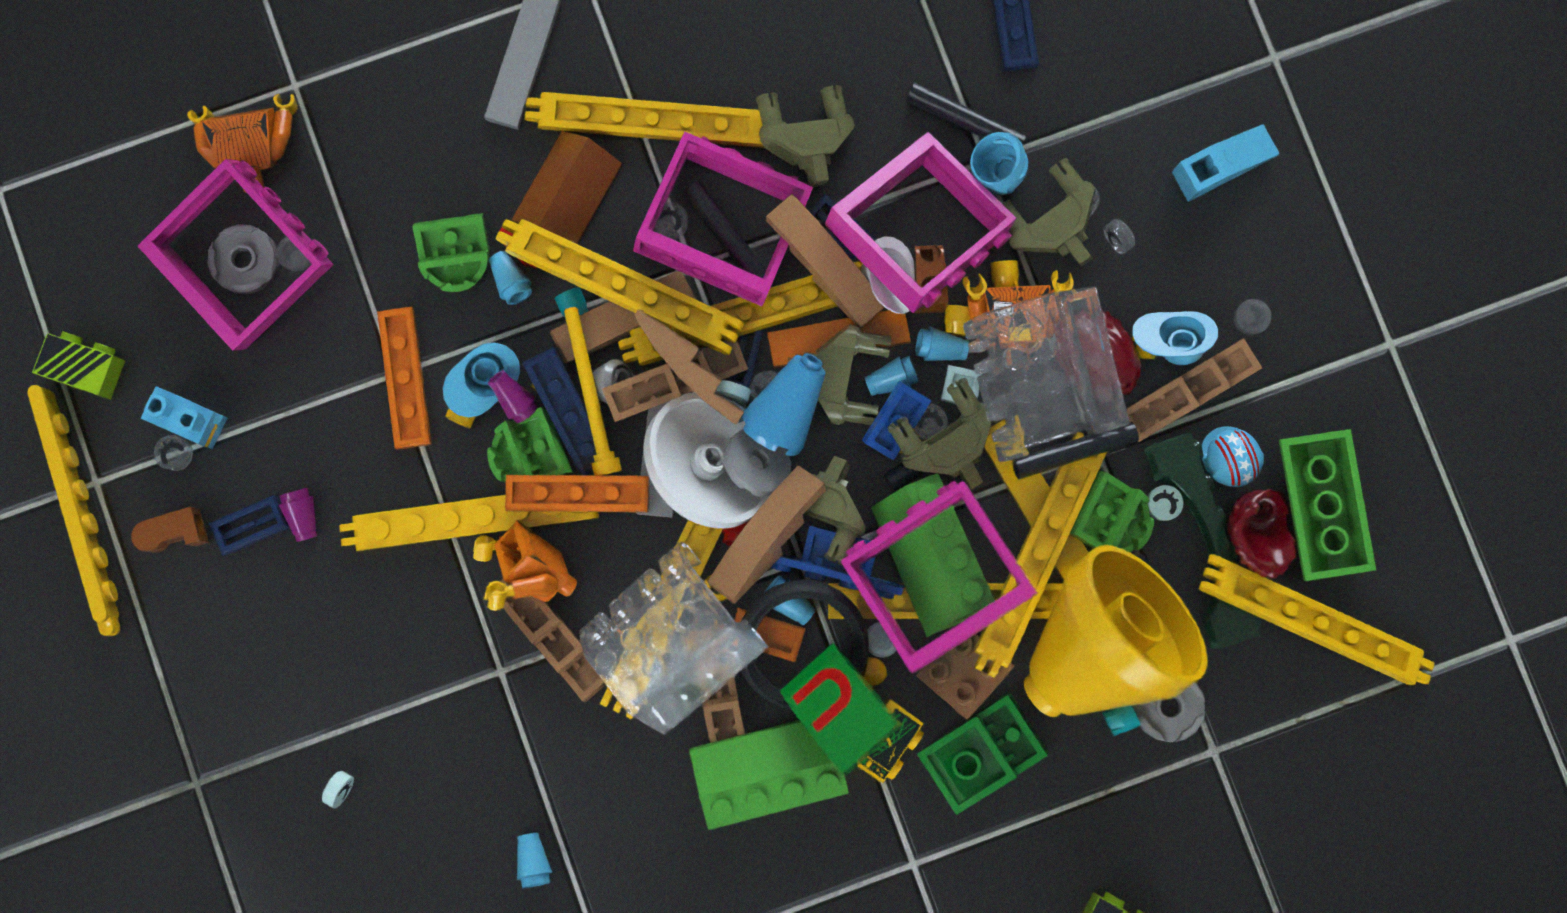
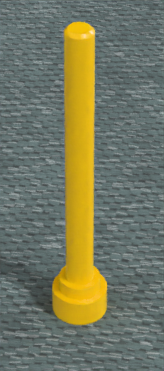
M576 307L567 308L564 314L597 454L593 455L594 463H591L594 476H602L622 471L619 457L615 458L614 451H610L579 311Z

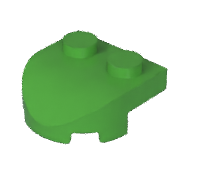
M483 213L413 224L412 227L419 257L418 267L425 279L440 287L441 290L448 292L467 290L480 280L485 273L490 257Z
M545 407L536 409L529 418L521 423H516L514 420L504 421L494 430L496 435L492 446L487 449V458L491 471L499 481L506 482V475H567L572 473L557 429Z
M1098 471L1070 535L1093 549L1101 545H1110L1128 552L1140 550L1149 540L1154 527V518L1150 517L1147 504L1150 500L1140 489L1127 486L1105 471Z

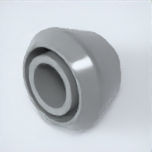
M611 359L594 370L593 377L599 401L608 404L602 388L633 377L631 369L623 361Z

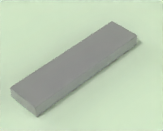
M523 0L484 116L486 121L519 130L526 110V99L530 98L561 4L560 0Z

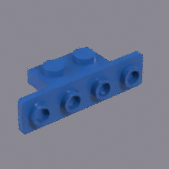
M810 525L802 558L783 554L771 566L773 569L784 572H791L792 567L805 570V577L819 581H825L826 576L839 579V586L858 590L844 566L839 565L837 560L834 563L824 557L836 531ZM856 538V541H855L854 544H856L857 542H859V541H861V540H864L865 543L867 544V543H869V542L872 541V540H868V539H864V538ZM876 556L861 565L880 597L894 599L895 594H903L904 585L871 577Z

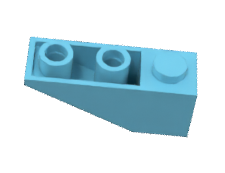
M1262 124L1211 145L1180 161L1172 171V174L1189 202L1273 159L1280 153Z

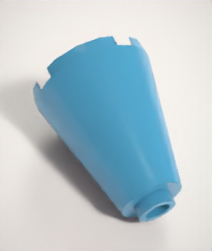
M804 353L803 356L795 355L744 410L739 423L743 421L746 423L743 428L745 433L772 451H776L779 446L788 449L785 455H799L804 448L826 374L822 368V361L808 353Z

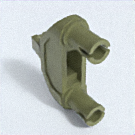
M836 85L835 90H833V86L820 90L827 119L787 124L782 120L777 93L772 92L770 98L768 93L756 97V103L758 104L762 127L759 131L762 145L792 166L798 165L800 170L804 169L809 186H824L829 181L827 166L831 165L830 156L839 148L855 127L854 119L846 111L842 86Z
M1064 158L1059 163L1066 175L1063 174L1057 164L1049 170V173L1054 176L1067 194L1066 199L1032 224L1025 222L1011 200H1007L1002 204L1017 218L1009 230V233L1012 235L1009 239V244L1014 250L1039 253L1059 252L1062 257L1070 252L1081 267L1092 259V256L1082 243L1089 239L1085 232L1096 188L1091 182L1083 181L1070 164L1069 159Z
M850 324L835 334L817 349L815 353L808 352V354L817 357L823 363L822 368L826 374L818 401L832 424L840 425L847 421L871 426L875 416L864 415L863 413L878 415L879 406L877 404L872 405L849 401L848 397H846L853 355L859 352L888 358L890 349L875 345L891 346V336L862 332L861 328L857 325Z
M962 378L955 381L958 387H954L951 384L946 389L961 412L959 419L924 442L919 440L907 417L897 419L898 425L895 426L892 422L887 429L902 451L901 461L906 468L923 472L948 474L953 479L959 475L962 481L972 490L983 483L974 465L980 461L978 457L982 454L989 434L992 413L987 405L979 403L967 379Z
M834 456L826 472L820 471L818 475L812 474L824 482L826 492L804 514L835 526L837 531L824 557L834 563L837 560L838 564L843 566L841 560L848 556L846 551L853 547L856 538L864 536L867 528L848 493L850 483L845 479L849 472L850 464H848L847 460Z

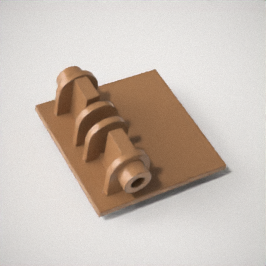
M977 634L923 667L916 675L952 706L959 715L967 720L1015 667L1012 663L1007 668L1001 666L994 678L987 675L992 663L989 659L982 671L975 669L974 666L979 657V654L974 652L980 638Z

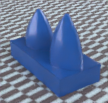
M899 380L862 441L894 460L901 449L887 427L892 422L897 426V419L907 417L914 429L932 400Z

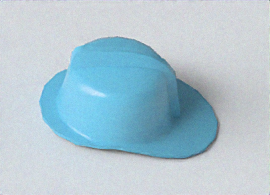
M1196 311L1156 312L1145 314L1138 318L1133 325L1132 336L1135 343L1142 350L1152 355L1163 356L1167 361L1176 365H1189L1200 359L1203 353L1214 346L1218 339V328L1214 320L1209 316Z
M493 342L482 344L469 352L451 369L445 378L442 388L443 397L449 409L457 415L464 417L479 416L489 410L498 399L492 388L488 385V381L501 370H504L516 382L518 380L520 364L514 351L506 345Z

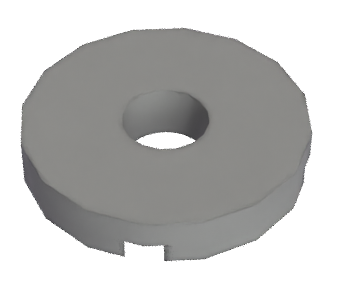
M238 224L224 229L218 234L219 237L215 242H212L208 250L207 264L211 276L223 288L235 294H252L263 290L273 281L279 269L280 256L275 242L264 231L252 225ZM241 251H249L252 255L250 264L245 268H238L235 264V258Z
M743 429L729 439L723 461L727 474L740 489L746 488L748 491H752V495L758 497L770 496L791 473V460L788 455H785L787 449L778 446L776 451H772L752 439ZM751 455L761 460L763 469L753 464Z
M1196 682L1174 697L1179 704V709L1172 717H1167L1162 713L1160 708L1162 700L1133 705L1142 730L1154 739L1166 742L1182 741L1196 733L1205 716L1204 695Z

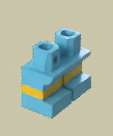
M156 386L144 408L141 419L197 444L213 449L227 417Z

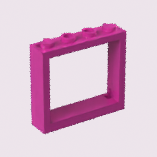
M684 131L636 236L633 251L762 307L789 245L782 237H780L764 277L761 278L654 232V229L686 159L783 201L793 194L804 207L813 187L798 181L799 177L786 176L775 171L767 163L754 162L747 159L735 149H724L711 143L704 136L699 138Z
M927 132L834 205L830 210L825 226L914 313L923 305L926 308L932 306L942 295L941 290L948 285L950 288H953L966 274L964 270L970 265L977 268L989 256L988 250L994 245L998 249L1011 238L1012 235L1009 233V230L1017 218ZM922 165L990 231L923 288L853 220Z
M225 159L138 245V248L232 351L247 349L334 264L326 257L329 254L327 249L316 239L311 240L304 233L305 226L301 220L292 213L287 214L279 205L281 202L279 196L269 187H263L255 179L257 173L247 162ZM234 180L241 185L312 263L246 329L169 245Z
M954 480L947 486L941 487L936 492L939 497L928 504L924 500L915 504L906 511L907 518L898 524L894 520L886 523L876 530L878 537L867 544L864 540L857 542L853 545L854 547L846 551L848 556L841 560L844 568L911 673L919 671L1038 594L964 481L957 484ZM963 499L1019 586L915 652L861 565Z

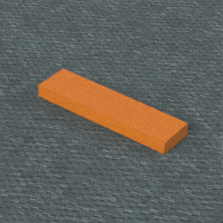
M411 306L377 311L394 447L399 450L432 445L414 308Z
M890 310L881 311L861 328L862 332L891 336V346L876 344L875 346L887 348L911 342L906 314L894 313ZM844 318L767 333L773 367H785L788 357L793 358L795 355L803 356L804 353L808 352L815 353L817 349L840 330L850 324H856L850 318Z
M506 475L505 511L649 513L650 477Z

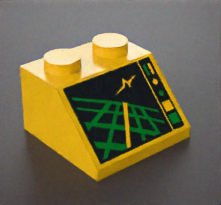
M888 698L883 703L901 722L902 726L858 765L859 768L882 783L887 777L891 780L895 778L904 764L900 758L907 747L913 750L924 735V732L920 730L924 723Z

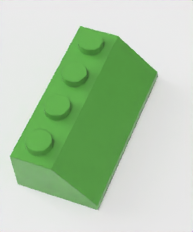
M1351 429L1280 439L1279 445L1303 580L1309 581L1375 571V559Z
M935 473L908 484L872 506L871 510L878 527L880 528L892 520L898 524L908 517L906 511L923 500L928 504L939 497L936 492L944 486L939 474ZM953 506L888 548L926 637L962 623L995 601Z
M800 720L689 748L708 830L849 793L845 775L829 759Z

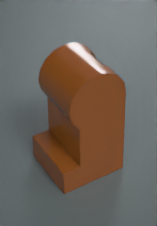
M943 245L914 247L915 282L921 288L946 268ZM948 286L941 290L942 295L932 306L926 308L923 305L915 314L945 312L948 306Z
M187 507L138 523L131 533L132 542L137 549L152 553L161 552L169 544L185 540V544L190 546L209 543L201 511L194 507Z

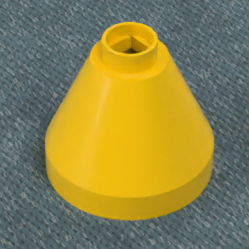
M1101 545L1091 550L1069 570L1030 660V674L1024 679V687L1034 706L1050 717H1057L1061 713L1075 716L1170 699L1181 694L1204 675L1207 668L1206 647L1201 632L1184 602L1152 567L1126 550L1115 546Z

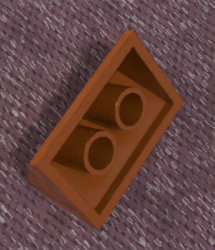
M562 131L519 205L512 221L519 224L520 220L524 219L578 244L621 169L622 163L590 138Z

